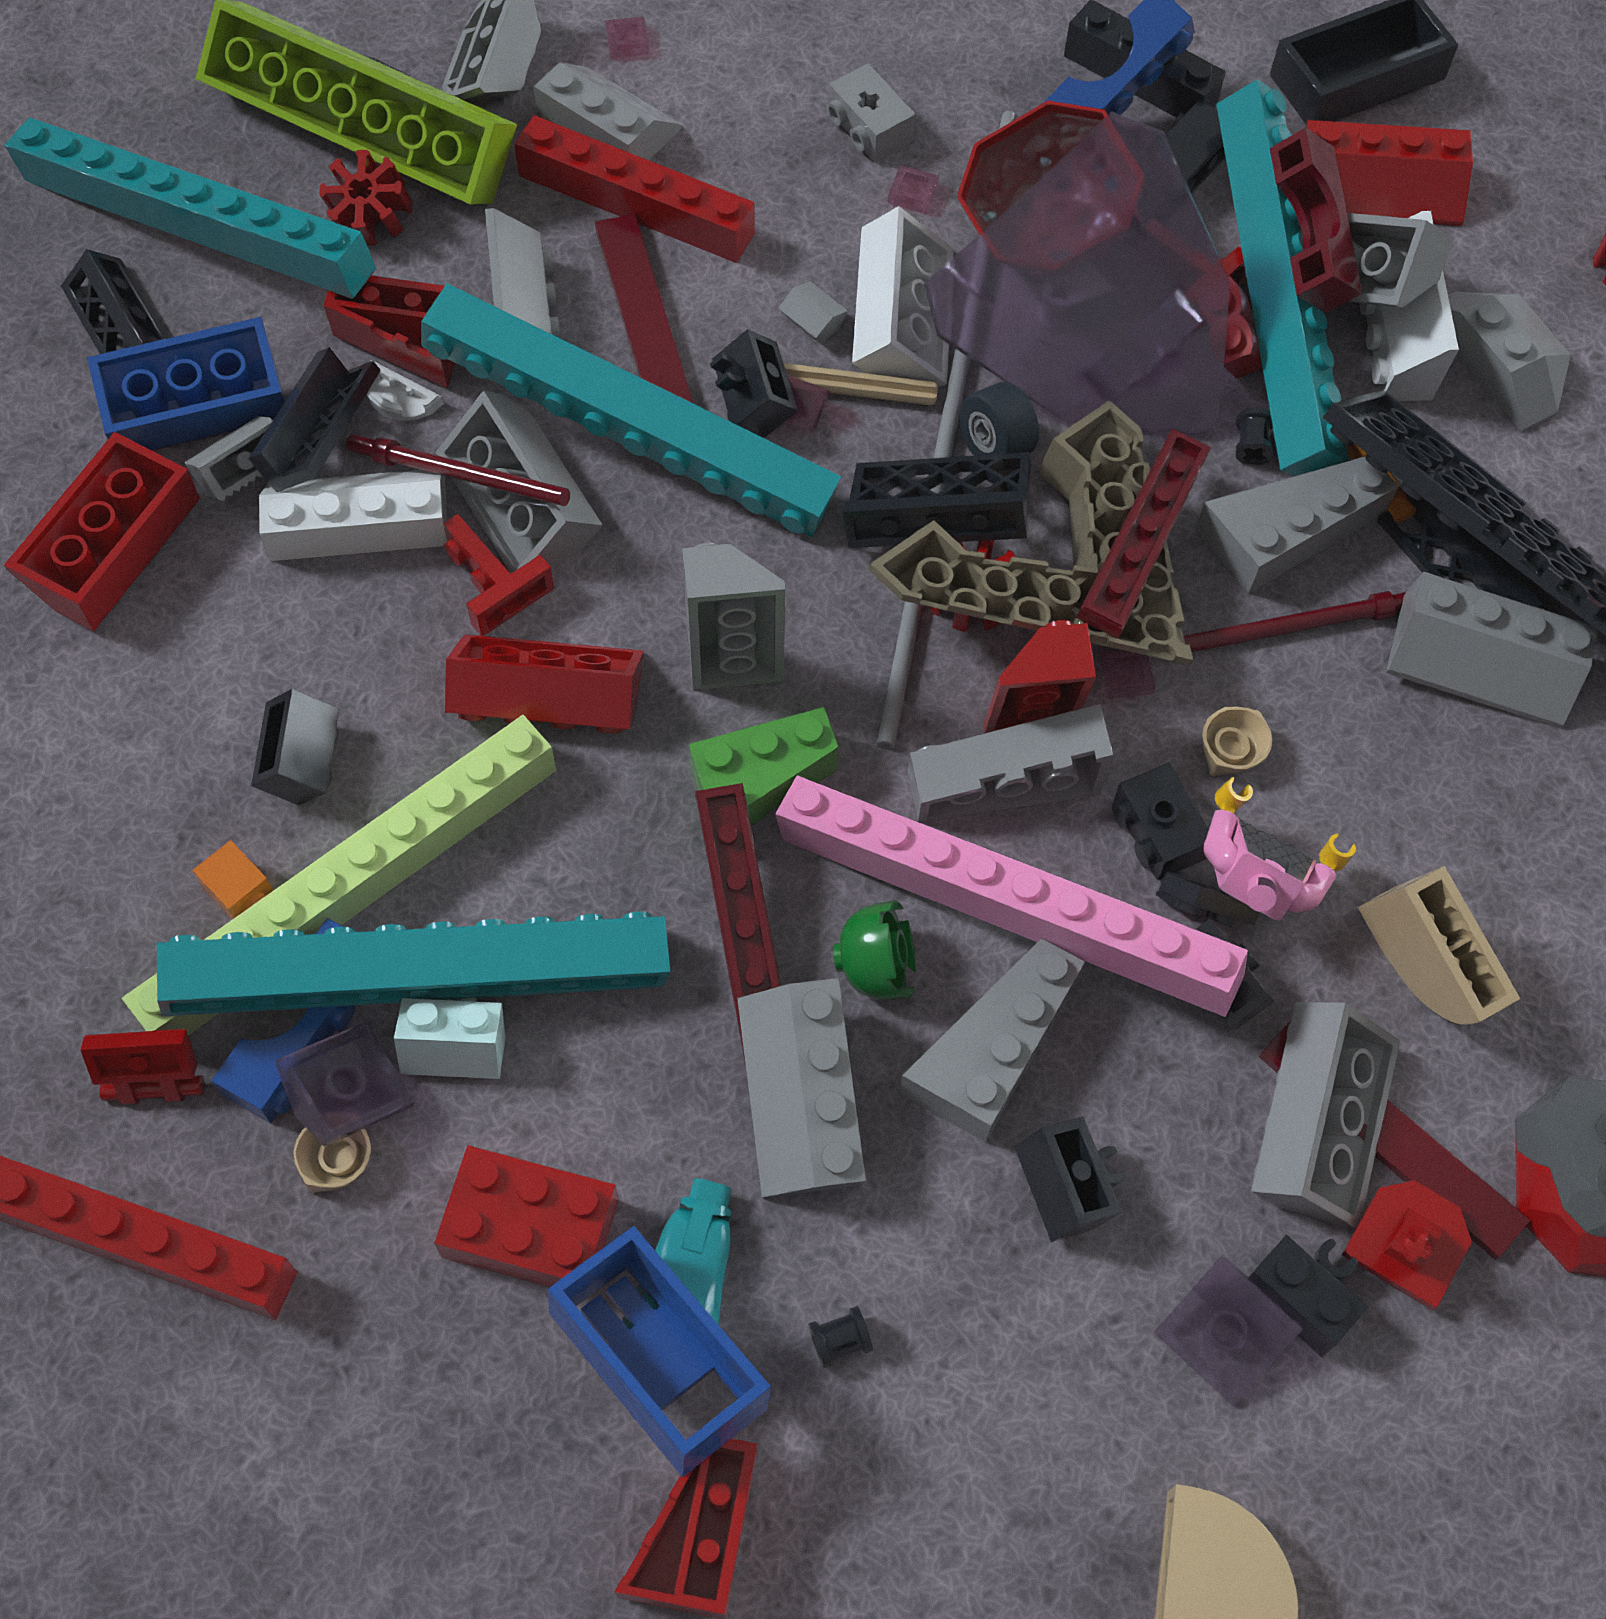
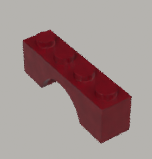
M1305 127L1271 147L1270 153L1276 185L1291 203L1299 220L1303 235L1302 252L1290 258L1296 294L1301 299L1326 313L1363 294L1335 149L1331 144Z

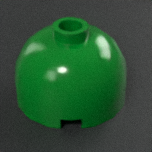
M896 900L875 903L858 910L847 919L843 926L840 943H835L833 946V960L836 970L845 973L847 981L858 993L876 1000L909 998L915 989V986L906 987V967L916 973L915 946L909 920L899 921L895 910H902L904 908Z

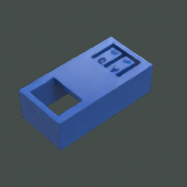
M634 1226L548 1288L550 1316L682 1478L767 1410L771 1389L769 1383ZM625 1270L631 1274L658 1306L654 1311L627 1277L624 1276L606 1289V1294L632 1324L633 1327L630 1330L600 1294L583 1306L581 1312L576 1307ZM714 1371L737 1400L686 1440L663 1413V1410Z

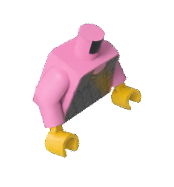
M1231 777L1215 793V802L1220 810L1214 812L1204 843V853L1215 869L1219 888L1249 905L1253 910L1261 912L1277 921H1281L1287 911L1299 913L1315 909L1321 903L1337 876L1335 871L1342 870L1355 854L1356 845L1353 844L1347 853H1342L1334 846V841L1339 834H1333L1319 853L1321 863L1316 864V860L1238 818L1234 814L1251 799L1253 789L1248 784L1237 795L1232 789L1234 777Z

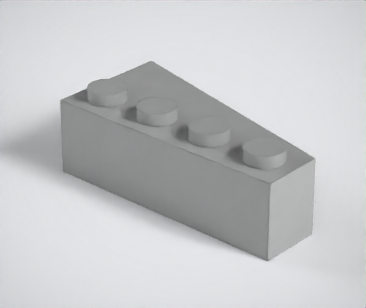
M1365 457L1206 501L1201 510L1195 531L1249 594L1379 518L1390 506L1399 486L1387 473L1378 471L1366 461Z
M1101 704L942 745L925 746L918 751L910 753L908 777L918 822L1100 795L1111 764L1113 751Z
M1041 938L902 1075L899 1094L986 1143L1075 988L1085 961Z

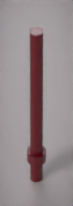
M351 434L346 441L348 451L370 456L374 462L387 466H394L397 463L560 506H566L570 500V490L568 488L402 447L396 440L378 437L374 440Z
M1390 591L1370 594L1367 600L1184 635L1185 645H1190L1191 652L1368 617H1372L1375 621L1394 617L1395 612L1401 611L1406 592L1392 594Z

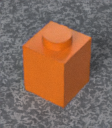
M231 840L192 870L202 888L231 920L273 891L268 879Z

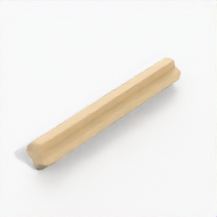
M784 363L792 389L928 406L935 405L937 401L938 384L932 381Z

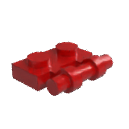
M186 1029L84 1035L80 1051L92 1084L100 1085L99 1095L101 1101L119 1100L122 1105L138 1104L140 1099L164 1097L167 1102L184 1101L185 1096L204 1094L203 1075H195L197 1061Z

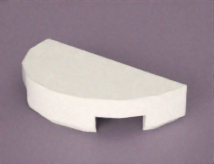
M376 363L381 371L366 395L371 406L383 416L398 421L418 420L433 414L443 405L442 396Z

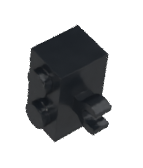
M747 329L712 358L713 361L710 363V367L716 370L717 380L715 384L722 391L728 410L727 417L730 422L765 438L798 412L776 341Z
M1084 1116L1042 1127L1014 1146L1051 1243L1093 1230L1122 1213L1112 1188L1126 1180L1127 1174L1126 1172L1112 1174L1106 1169L1104 1161L1118 1153L1117 1149L1114 1146H1106L1097 1151Z
M1286 1234L1244 1281L1242 1286L1319 1356L1323 1357L1338 1344L1369 1308L1340 1282L1353 1273L1358 1261L1353 1257L1343 1267H1336L1331 1264L1328 1258L1329 1252L1337 1243L1333 1238L1325 1241L1316 1251L1313 1258Z

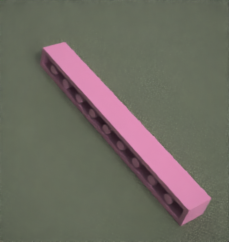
M796 776L775 813L782 840L1035 942L1042 938L1083 961L1221 1016H1227L1244 978L1248 955L1247 949L800 776Z

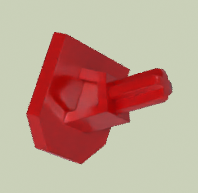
M1413 1180L1380 1187L1376 1191L1341 1255L1348 1260L1354 1257L1358 1261V1266L1434 1311L1442 1300L1472 1241L1461 1208Z

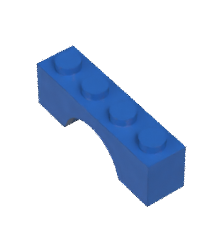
M1143 0L1128 15L1134 40L1131 53L1125 64L1113 75L1098 81H1080L1068 77L1044 102L1048 100L1104 109L1110 118L1114 114L1116 116L1121 115L1133 102V95L1144 84L1146 86L1151 85L1162 73L1163 65L1174 54L1178 56L1189 47L1195 33L1193 18L1174 0Z
M326 918L316 934H325L327 929L343 926ZM355 1006L307 1008L301 1020L282 1035L266 1040L240 1039L211 1082L223 1097L271 1124L278 1113L285 1114L291 1108L298 1095V1088L296 1087L307 1071L312 1073L320 1066L327 1052L325 1045L336 1030L340 1032L347 1027L354 1015Z

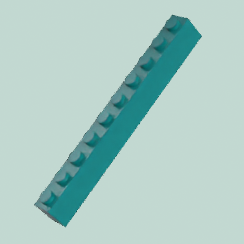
M1256 79L1216 105L1256 334L1259 340V351L1280 470L1295 477L1348 462L1349 457L1346 444L1330 432L1332 425L1323 419V416L1332 404L1341 401V395L1335 385L1332 372L1334 357L1326 340L1325 329L1327 328V320L1323 311L1301 299L1296 294L1290 258L1302 252L1303 235L1299 220L1291 203L1276 185L1270 148L1292 136L1286 126L1284 115L1287 106L1284 97L1277 89H1271Z
M29 117L4 144L22 177L29 183L351 299L355 297L376 270L364 237L358 230Z
M446 283L421 321L422 347L426 348L433 356L439 359H449L465 367L475 377L487 378L505 387L508 392L516 397H526L544 406L547 411L557 417L569 418L583 425L593 435L605 436L623 445L626 450L634 455H644L662 464L666 470L675 475L689 477L701 483L711 493L723 494L741 503L752 513L764 514L780 522L787 530L793 533H803L813 537L835 498L841 479L840 475Z
M644 911L627 913L622 918L603 919V916L599 914H585L576 917L574 921L555 922L551 917L540 916L530 918L521 924H505V921L500 919H486L477 922L476 926L456 927L452 922L442 921L428 924L425 929H406L403 925L387 924L377 927L375 931L355 932L350 927H334L327 929L325 934L304 935V932L300 930L287 929L277 931L271 937H253L245 932H232L223 935L222 939L201 940L200 937L194 935H178L170 938L169 942H157V1002L162 1017L401 1003L402 998L453 1000L664 987L670 974L665 916L652 917L651 913Z

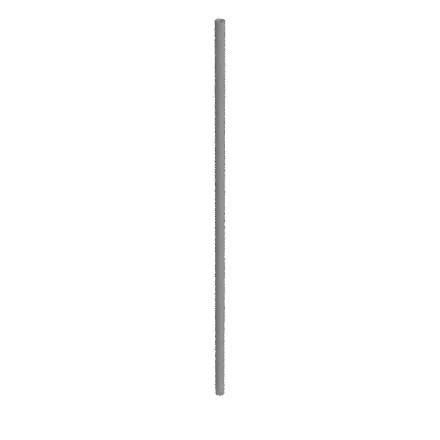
M1013 111L1003 112L999 129L1017 119V114ZM982 215V222L986 226H990L991 220L987 216ZM979 235L934 458L952 457L991 257ZM941 483L931 490L938 494L945 490L946 485ZM906 601L877 740L879 748L893 750L896 744L922 605Z

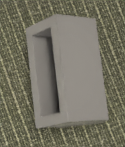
M811 281L794 287L778 307L787 318L822 345L832 335L837 334L841 330L848 313L847 309Z

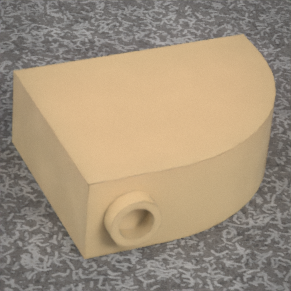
M1445 866L1397 885L1357 907L1382 952L1407 987L1420 1001L1441 1017L1457 1024H1474L1483 1021L1520 999Z
M1179 1484L1174 1485L1167 1492L1155 1619H1298L1296 1586L1290 1566L1281 1547L1268 1529L1251 1512L1238 1503L1212 1491Z

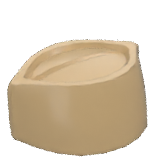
M1224 707L1208 717L1203 728L1202 744L1210 776L1241 773L1256 767L1266 759L1271 750L1273 740L1271 730L1260 711L1244 707Z
M340 1114L321 1116L301 1131L294 1147V1161L310 1193L342 1189L353 1183L363 1173L370 1158V1139L363 1123L357 1116Z

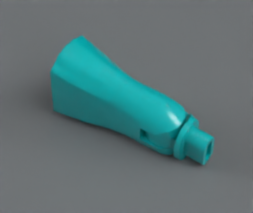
M695 1178L689 1196L681 1198L680 1208L678 1207L667 1221L655 1251L719 1325L722 1293L731 1244L729 1221L732 1211L728 1208V1204L733 1190L720 1183ZM638 1285L637 1291L655 1311L658 1306L642 1287ZM623 1316L622 1322L630 1330L633 1326L627 1320V1318Z

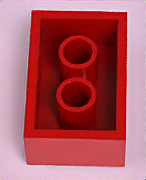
M467 1145L434 1245L444 1259L551 1287L605 1247L619 1202L616 1185Z

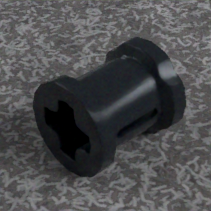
M1260 407L1242 410L1236 417V426L1240 430V441L1236 445V459L1246 464L1262 465L1268 463L1273 459L1274 445L1270 442L1271 430L1273 429L1270 410Z
M858 1306L850 1308L849 1315L820 1325L817 1321L808 1323L811 1338L823 1368L831 1366L833 1359L862 1350L864 1353L873 1351L870 1335Z

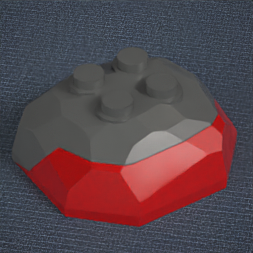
M1566 1076L1515 1119L1516 1208L1531 1220L1526 1226L1528 1230L1568 1273L1606 1277V1080Z

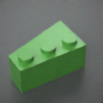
M821 707L689 744L690 768L698 791L743 783L750 823L754 825L764 819L768 812L782 803L796 776L819 783L836 772L838 744L825 708Z

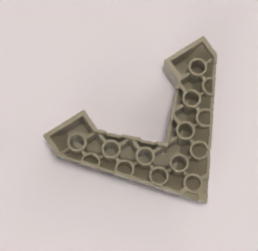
M1109 400L1053 438L1038 473L1069 501L1073 556L1072 571L1047 568V561L1011 557L1010 562L984 559V553L965 550L934 520L870 563L869 570L902 601L1035 631L1058 620H1069L1073 624H1084L1085 622L1077 619L1076 616L1150 472L1149 463L1144 462L1141 446L1144 443L1141 428ZM1167 541L1119 638L1117 639L1088 624L1091 643L1191 665L1193 657L1190 645H1185L1182 625L1185 621L1178 590L1173 587L1171 577L1174 572Z

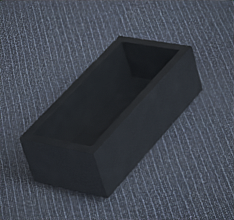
M1387 0L1279 40L1270 76L1305 124L1307 120L1334 122L1445 80L1459 44L1424 0Z

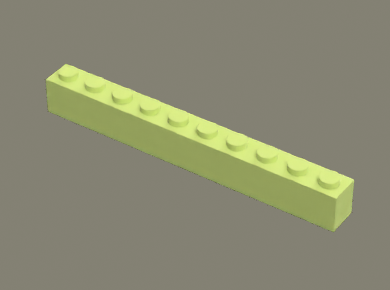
M521 715L204 940L222 939L223 935L232 932H245L253 937H271L275 932L287 929L300 930L304 932V935L316 934L326 918L343 925L556 771L552 746L524 715ZM157 973L122 997V1000L146 1031L186 1029L188 1035H190L219 1014L162 1017L157 1002Z

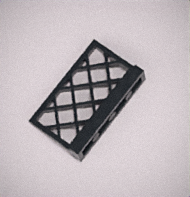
M1030 452L857 463L849 501H844L842 510L848 547L897 546L933 520L957 542L1027 538L1028 524L1026 514L1031 473ZM1018 469L1006 477L999 473L1002 470ZM960 472H972L963 479L955 476ZM916 475H929L919 482L911 479ZM885 477V479L874 485L866 481V478ZM984 481L993 484L983 491L975 488ZM941 483L948 486V488L938 494L931 490ZM897 486L905 489L895 496L887 493Z

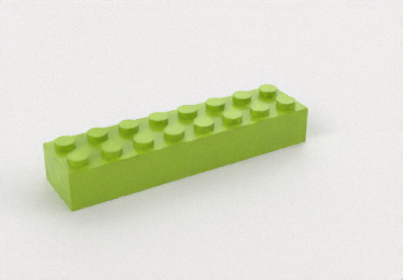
M215 0L196 80L354 152L357 150H369L373 159L378 163L382 164L383 158L388 157L394 163L398 172L468 204L493 203L515 134L516 123L247 3L232 0Z

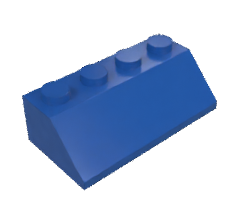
M262 317L87 357L103 429L107 439L116 432L150 450L237 430L257 416L268 417L273 420L285 402Z

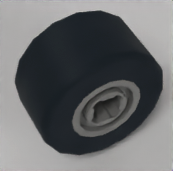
M999 382L974 392L964 399L960 409V427L964 441L973 456L1031 453L1035 450L1039 440V423L1030 399L1021 388L1010 382Z

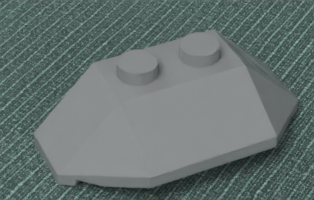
M481 0L462 31L441 89L466 102L490 101L519 92L525 84V77L530 62L535 55V48L541 34L534 0Z
M1457 291L1449 294L1448 299L1459 348L1456 355L1521 433L1556 416L1571 354L1520 294Z

